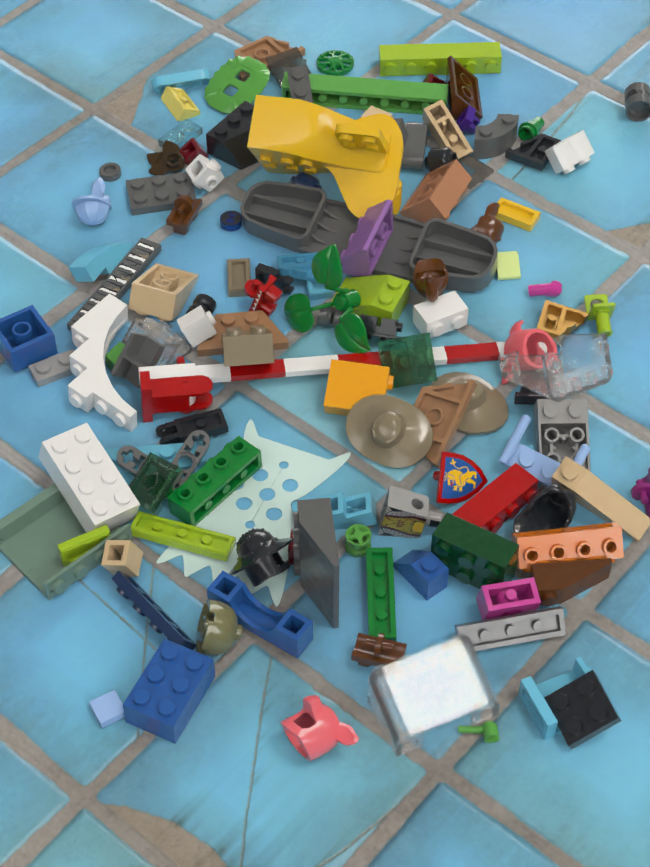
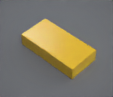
M502 197L497 202L500 204L497 219L531 232L540 219L541 212Z

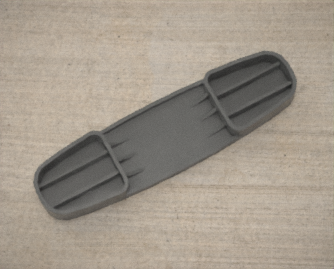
M263 181L256 183L246 192L240 206L244 229L249 234L300 254L319 252L329 245L336 244L339 256H341L342 251L346 250L349 245L351 234L356 232L359 221L350 212L346 202L326 199V194L322 189L284 182ZM393 214V232L372 274H389L413 283L415 265L419 260L440 258L443 260L449 276L446 289L476 292L489 286L497 270L498 249L496 243L490 237L469 228L439 218H433L423 223Z

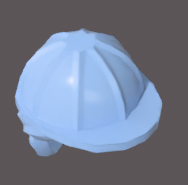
M97 178L92 183L91 195L79 196L72 200V208L76 212L78 219L90 226L103 223L112 209L110 196L104 194L106 185L102 178Z

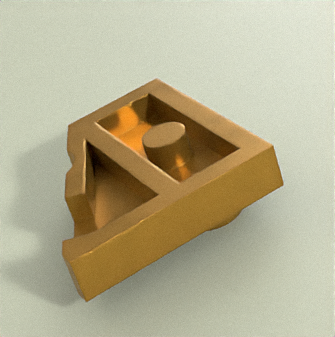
M545 300L536 329L545 331L552 337L554 342H558L584 324L588 313Z

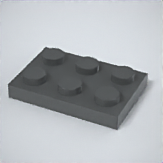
M178 172L125 180L132 216L172 210L175 199L181 195H189L191 199H196L192 179L188 173Z

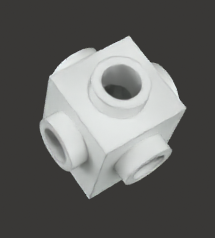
M201 154L185 169L192 179V183L198 189L203 188L209 192L224 178L220 171V164L216 160H209Z

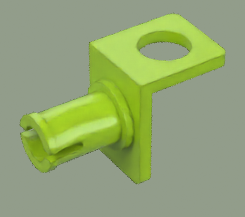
M607 294L585 295L584 303L586 313H588L587 321L596 320L598 337L606 338L611 336L613 332L610 319L615 310L616 303H608ZM594 300H598V301L602 302V303H595V304H592V306H590V303H591L592 301H594Z

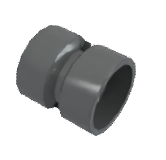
M642 82L630 84L624 91L626 116L635 122L645 121L650 117V87Z

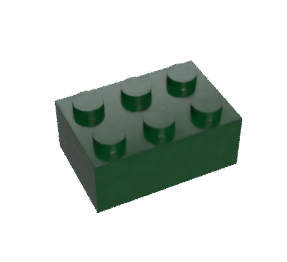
M447 512L432 534L431 551L449 568L448 575L457 578L464 584H470L480 589L484 585L512 581L515 576L519 544Z

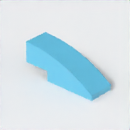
M131 242L108 243L94 247L77 258L68 268L77 282H94L100 274H111L133 245Z
M343 492L313 498L330 497L334 529H348L354 524L365 526L378 524L376 502L370 492L345 497ZM293 503V512H296L297 503Z

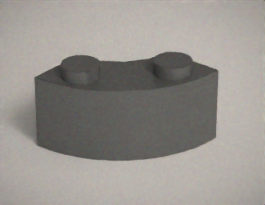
M498 114L492 123L476 126L473 159L480 160L497 157L505 153L508 148H511L517 137L519 115Z

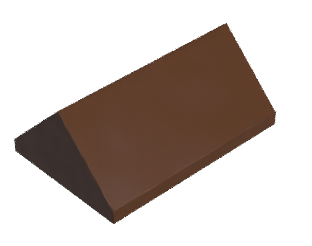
M450 55L447 58L446 84H449V112L454 120H457L460 114L470 105L476 109L475 116L480 120L483 118L478 79Z

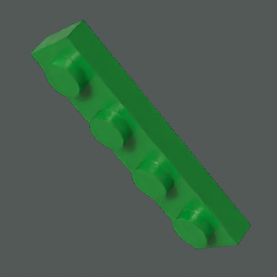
M366 548L368 635L378 637V634L382 633L385 634V639L396 641L393 548Z

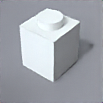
M201 305L177 319L181 331L193 348L217 334L214 324L217 323L210 311L205 312Z

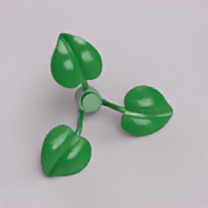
M336 244L329 245L313 257L311 263L312 273L318 283L324 284L325 289L339 293L335 295L333 302L310 307L307 295L302 293L291 295L284 305L286 320L294 330L304 333L311 330L314 325L312 311L334 306L337 310L345 311L339 317L341 323L337 324L334 329L338 344L344 350L351 353L369 352L371 348L368 343L365 325L357 314L351 313L354 311L353 308L358 307L361 303L360 294L355 289L339 288L342 282L340 256Z

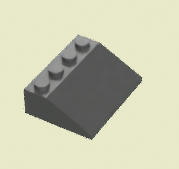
M330 497L297 500V511L292 512L295 576L300 575L301 587L333 628H339L340 565Z

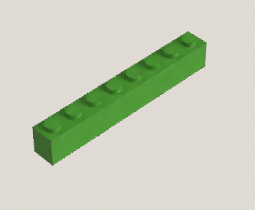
M285 72L281 87L282 97L291 98L288 74ZM309 74L313 103L322 107L367 110L370 106H374L386 112L423 115L424 108L440 100H443L447 107L449 84Z

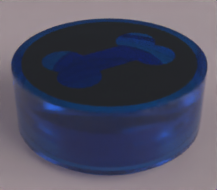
M237 211L224 212L220 216L222 229L226 231L240 229L242 227V215Z

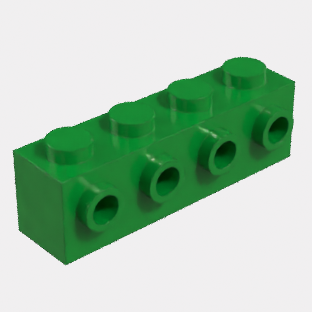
M240 436L227 443L223 450L210 458L201 469L191 474L186 482L170 493L167 497L170 513L183 523L196 526L262 467L261 450Z

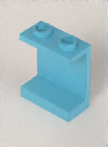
M581 657L575 659L573 670L539 684H535L531 676L520 681L518 695L544 740L561 734L557 725L558 721L544 697L592 670L589 665L586 666Z

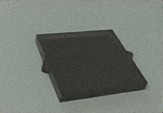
M298 47L266 58V62L272 71L271 75L275 77L280 88L282 87L284 73L287 72V68L306 65V59H303Z
M471 155L458 160L472 178L467 186L468 189H472L480 182L483 183L484 179L494 173V169Z

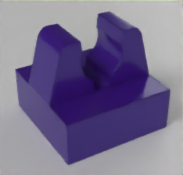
M470 105L460 114L456 123L462 133L467 132L473 135L480 120L475 116L476 109Z

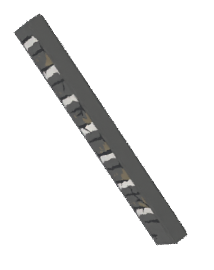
M141 238L67 323L68 330L71 331V326L109 293L120 300L132 286V282L139 278L162 251L161 245Z

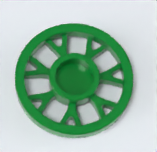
M343 50L326 51L319 55L316 62L318 70L326 75H344L349 73L354 67L353 57Z

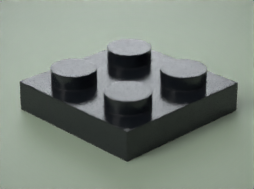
M593 670L544 697L558 721L557 725L567 745L571 749L621 722L616 709Z

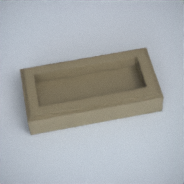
M250 258L227 259L228 296H247L244 292V286L251 279Z

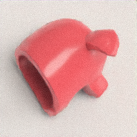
M523 320L516 322L511 327L509 337L504 345V358L507 367L503 371L501 385L509 382L515 370H538L548 367L555 361L557 346L548 333L535 328L521 330V325L524 323ZM538 342H543L547 346V356L545 360V353L539 347Z
M317 695L303 698V709L280 722L289 741L308 761H312L329 752L338 742L349 746L356 744L359 740L354 729L350 725L340 722L334 711L329 706L321 703Z

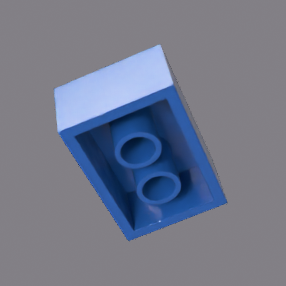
M164 638L123 703L126 723L176 744L216 677L214 659Z

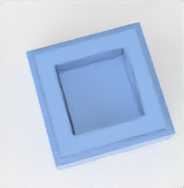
M115 690L89 701L90 708L101 728L125 718L123 704Z

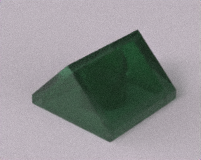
M150 452L129 485V488L139 501L140 507L158 516L168 500L167 497L183 477L184 471L179 466Z

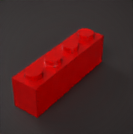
M515 463L452 515L496 533L507 519L514 518L524 505L529 504L537 494L539 480Z

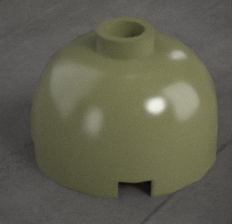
M207 599V604L204 603L197 631L200 632V637H202V642L196 640V652L217 656L232 648L235 640H240L242 625L238 624L237 614L227 603L213 599Z

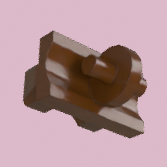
M189 195L178 196L174 201V208L166 219V225L173 226L174 233L186 235L190 224L196 219L197 213L203 204L202 199H191Z
M358 633L351 660L357 661L358 665L369 667L374 665L383 667L386 672L396 673L401 670L407 644L385 639V634L379 633L378 637Z

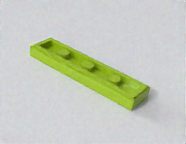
M138 511L130 525L132 536L225 562L228 561L236 545V537Z

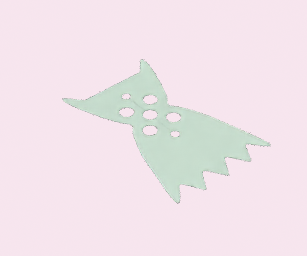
M250 419L246 425L243 439L261 450L262 467L260 469L267 471L268 478L264 481H256L251 476L244 482V486L241 489L234 491L199 522L196 527L236 537V542H238L242 534L253 529L246 528L245 526L246 522L253 520L255 523L254 529L264 528V530L270 532L273 537L278 539L290 538L293 528L291 502L305 496L334 474L349 459L351 452L332 459H325L258 436L255 425ZM285 461L289 466L286 469H282L279 467L280 462ZM293 479L298 483V488L295 491L288 492L283 489V482ZM265 488H271L275 492V497L269 501L262 500L259 497L260 491ZM242 497L249 498L252 501V506L247 510H240L236 506L238 499ZM270 508H278L282 511V517L273 521L266 517V512ZM237 544L227 562L169 546L158 558L157 564L182 555L185 577L206 566H210L214 581L222 571L229 574L238 561ZM287 545L278 551L284 561L288 560ZM288 569L256 587H253L245 570L232 576H239L251 594L268 586L273 603L277 607L282 598Z

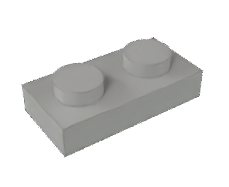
M73 349L28 366L29 372L38 388L73 375L70 369L69 355L74 352Z

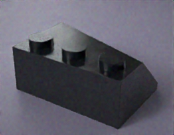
M244 101L206 134L207 154L240 170L259 162L247 147L254 109L253 104Z

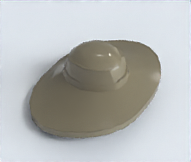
M452 372L443 374L432 382L431 386H441L446 383H453L454 385L467 383V380L471 379L476 381V389L458 426V432L470 435L488 434L502 428L507 422L509 408L506 400L498 390L482 378L469 373Z
M371 395L362 398L353 405L347 415L346 432L350 443L360 454L386 467L405 468L416 464L428 454L433 443V430L427 417L414 405L397 397Z

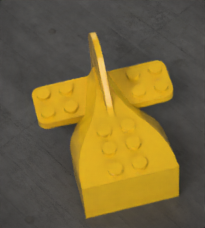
M256 95L247 147L267 172L299 174L304 172L310 175L331 172L335 177L348 209L358 219L361 216L364 217L368 208L385 200H392L393 204L397 194L404 142L402 132L392 117L386 114H374L354 120L301 99Z

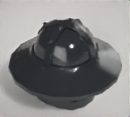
M264 528L248 530L236 542L238 561L229 574L234 575L245 570L253 587H256L269 578L283 573L291 565L288 560H282L278 551L290 544L293 539H278L273 537L270 532L264 530Z

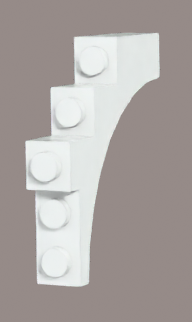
M109 293L71 326L72 342L78 348L69 355L70 369L76 378L68 384L69 401L74 407L81 408L87 413L95 407L97 412L111 418L116 425L132 432L137 427V411L116 392L105 369V356L109 345L116 333L128 321L127 304Z

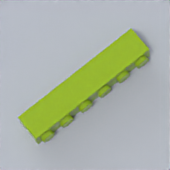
M500 42L379 45L380 76L428 75L429 73L433 75H446L447 58L450 55L472 74L501 73L502 53Z

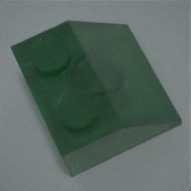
M430 332L377 342L381 366L390 367V375L394 376L393 388L438 381Z

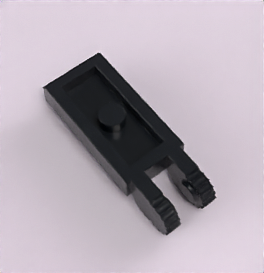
M220 408L174 419L172 422L159 425L155 430L157 436L161 437L160 445L184 443L191 432L195 430H202L209 437L229 432L227 422Z

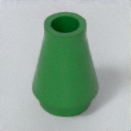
M537 116L532 120L522 123L518 130L519 138L522 141L533 139L544 126V120Z

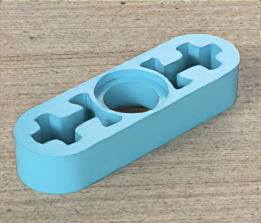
M198 69L157 76L151 80L153 92L163 93L166 86L181 89L205 86L209 84L211 77L208 69Z

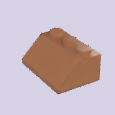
M457 159L428 172L403 206L400 214L423 223L433 218L446 221L450 217L452 208L459 203L458 199L468 190L467 186L472 180L471 176Z

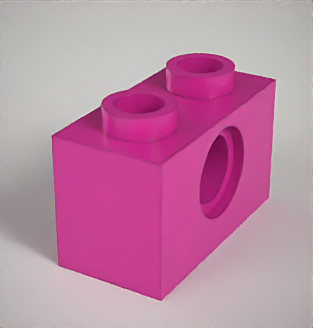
M534 577L481 586L476 597L482 620L536 611L541 603Z

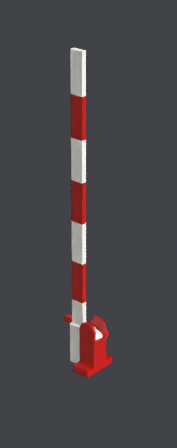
M505 341L274 359V363L226 367L224 363L195 366V363L185 364L184 357L179 356L176 358L177 364L138 367L143 423L153 422V414L180 412L182 414H190L194 410L207 409L213 403V396L210 392L213 389V383L329 374L331 359L390 367V369L505 360ZM538 342L539 347L545 353L544 356H547L546 344Z

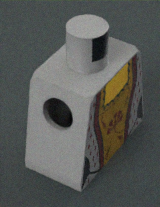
M389 486L380 512L378 535L420 538L425 526L437 528L441 522L442 513L428 510L429 498L427 496L395 486Z

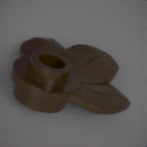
M167 140L163 144V152L146 155L149 164L152 166L149 169V173L155 176L165 175L168 172H178L184 168L186 163L185 158L180 154L179 146Z

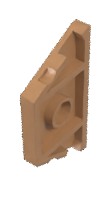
M265 36L234 50V56H250L266 64L268 70L272 71L304 56L305 48L300 46L298 49L289 47V42ZM244 71L239 73V78L242 82L246 81L250 74Z
M262 310L224 313L214 316L217 322L214 324L217 334L200 343L197 347L198 357L223 355L221 332H226V327L240 326L241 330H250L251 325H264L266 329L272 332L273 350L289 349V342Z
M467 380V383L457 385L446 383L441 386L422 387L414 403V406L421 410L430 421L433 430V443L426 457L436 468L440 469L441 451H448L476 389L477 383L475 380Z

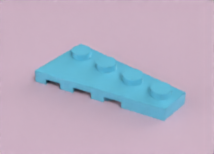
M203 441L194 442V447L191 450L194 455L199 445L205 446ZM184 443L137 446L135 448L169 467ZM120 448L105 449L129 488L136 487L137 483L142 482L118 466L117 453ZM129 453V455L123 454L122 456L124 457V463L127 464L128 461H132L136 464V468L134 470L138 471L139 465L143 461V459H140V462L138 463L133 460L132 453ZM206 454L196 470L201 469L206 464ZM187 457L179 459L178 465L181 469L187 470L192 467V461ZM147 465L143 468L142 472L146 477H154L157 474V469L153 465ZM174 469L172 470L175 472V476L179 475Z

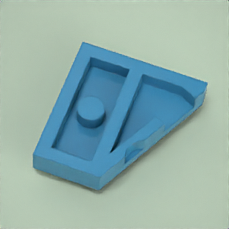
M318 252L278 255L277 266L278 270H280V275L317 282L312 273L311 263L313 257Z

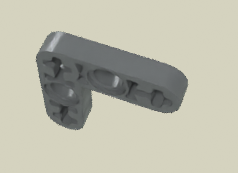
M202 430L191 432L169 467L130 445L123 446L118 450L117 463L124 471L164 495L169 496L176 489L175 487H172L170 490L167 489V483L165 482L166 480L171 482L175 477V472L172 470L174 469L179 474L176 485L179 488L194 473L210 446V438ZM203 438L205 446L199 445L194 455L191 452L194 447L193 439ZM129 453H132L133 460L138 463L140 462V459H143V461L139 465L138 471L134 470L136 468V464L132 461H128L127 464L124 463V457L122 456L123 454L129 455ZM183 457L191 459L192 467L187 470L181 469L178 465L179 459ZM147 465H153L157 469V474L154 477H146L142 472L143 468Z

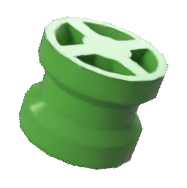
M354 524L346 530L345 550L349 555L353 557L366 556V548H371L372 536L370 529L362 524Z

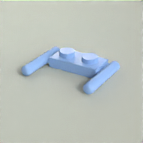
M522 415L498 462L509 468L517 463L539 480L538 483L544 486L551 484L552 475L561 463L523 444H519L531 421L528 415ZM582 444L573 461L582 466L590 451V446Z

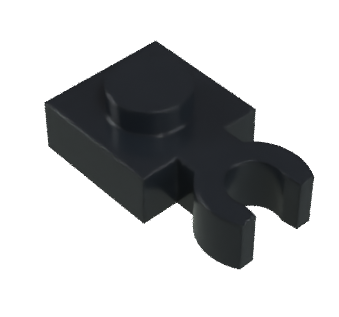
M261 263L255 268V278L261 281L263 285L266 284L268 277L272 274L277 278L274 284L286 295L292 293L294 287L290 285L293 283L294 278L288 275L281 276L280 270Z

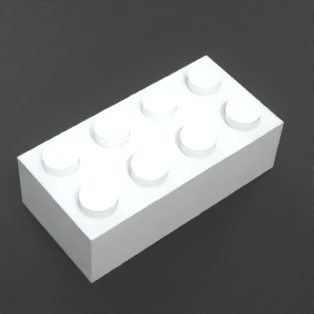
M88 423L41 443L38 458L86 533L103 525H107L109 530H112L136 517L140 506L139 501Z

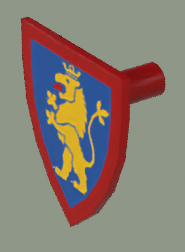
M441 451L440 469L433 473L434 480L438 481L436 503L450 504L467 500L478 493L488 482L483 471L473 460L461 454Z

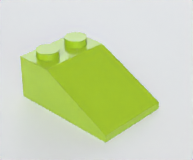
M389 274L347 277L340 286L342 289H355L360 294L361 303L358 307L353 308L354 311L351 313L358 316L364 314L378 317L377 326H381L382 318L398 320L409 302L410 281Z

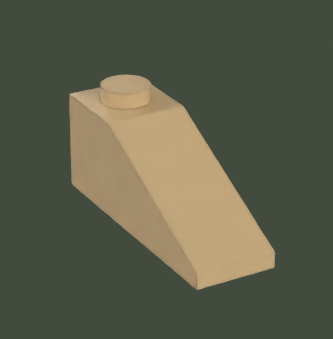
M443 100L423 109L422 120L424 123H428L430 134L441 147H450L453 152H456L458 160L473 153V149Z

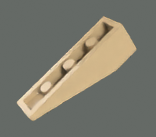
M567 456L552 475L551 484L556 483L569 489L574 494L578 504L608 523L615 522L622 526V532L637 542L640 541L649 528L650 517L589 470Z

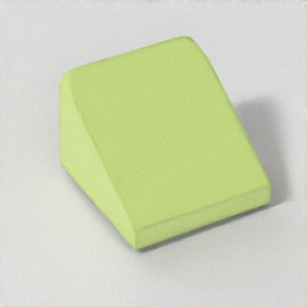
M517 251L498 252L496 270L498 280L521 279Z

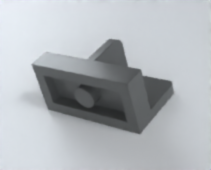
M132 332L111 374L114 377L125 378L137 388H140L138 367L156 366L165 346L150 335Z

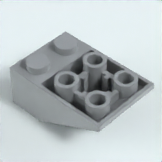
M537 399L533 406L537 452L559 463H562L566 456L574 460L582 444L589 445L587 399ZM589 451L582 466L591 472Z

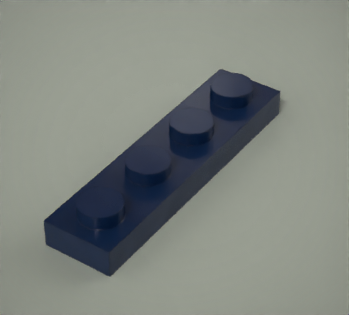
M117 571L111 578L118 585L117 592L127 600L130 598L134 602L132 606L134 610L143 617L147 616L151 620L149 625L159 634L163 633L167 640L191 650L197 646L131 576Z

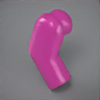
M552 281L550 283L529 285V296L557 297L562 292V284L559 281Z

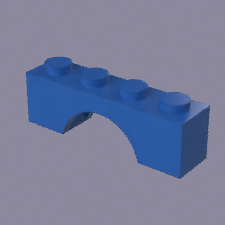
M222 571L207 588L208 599L218 600L232 607L237 614L238 624H241L243 628L297 659L313 640L312 620L292 609L286 612H277L264 606L251 594L243 581L225 571Z

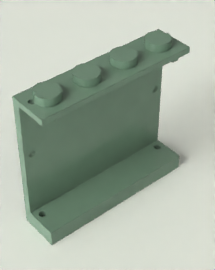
M55 483L0 520V552L48 600L62 594L67 587L77 580L83 579L88 572L101 565L106 540L133 541L130 524L127 523L123 527L118 526L110 530L111 535L64 567L60 560L57 545L82 535L86 531Z

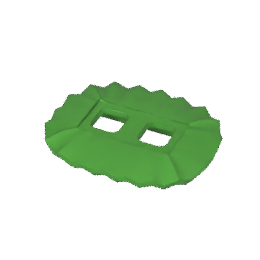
M238 55L234 59H228L226 64L222 65L214 73L213 78L209 80L208 86L205 87L204 97L207 103L217 111L230 114L244 101L251 104L255 101L256 95H260L267 86L270 71L266 64L261 63L259 60L253 59L250 56L242 57ZM241 71L250 74L244 82L236 79ZM232 86L238 89L234 96H228L224 94L227 87Z

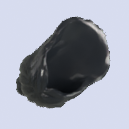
M556 483L542 486L527 507L514 519L513 529L515 533L568 527L576 511L574 494L569 489Z

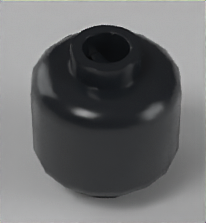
M450 147L432 148L425 157L424 164L426 169L431 172L455 159L458 160L456 152H453Z

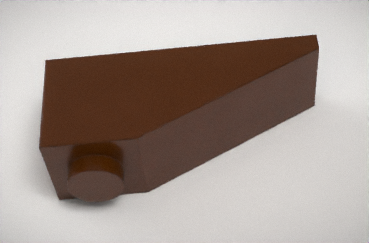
M612 559L532 564L529 578L534 577L541 600L540 605L553 606L555 604H562L608 579Z

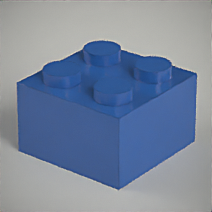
M33 305L0 319V352L14 372L58 353L54 333Z

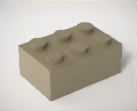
M251 325L250 330H241L240 326L226 327V332H221L225 367L274 363L272 332L266 329L264 325Z

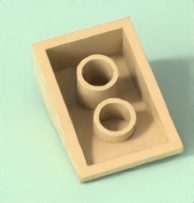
M156 263L132 282L128 309L136 311L139 315L156 316L161 321H173L183 309L199 275Z

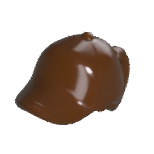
M492 202L487 206L484 216L479 218L478 223L471 230L490 237L497 244L501 241L504 225L497 219L500 204Z
M440 258L419 260L415 265L413 275L414 287L422 297L430 302H435L448 286L449 276L447 269Z

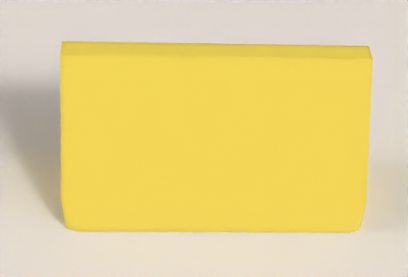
M166 86L161 100L177 121H183L200 115V110L183 89Z

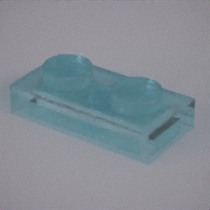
M185 119L158 139L159 146L163 148V144L167 140L174 142L181 148L192 137L196 139L202 135L203 129L193 121Z

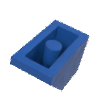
M412 550L393 563V567L426 600H429L447 587L449 568L432 551Z

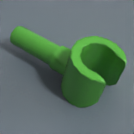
M493 721L484 722L482 726L459 725L458 727L459 733L483 734L484 741L487 743L499 741L498 728Z

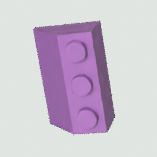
M388 199L368 208L364 217L361 216L359 218L357 230L351 234L349 245L346 250L342 251L340 256L343 273L356 277L371 276L393 232L392 200Z

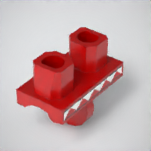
M272 274L268 277L265 285L257 279H250L246 282L244 292L250 298H254L249 311L262 310L269 317L277 308L278 304L276 302L282 296L283 291L274 285L277 278Z

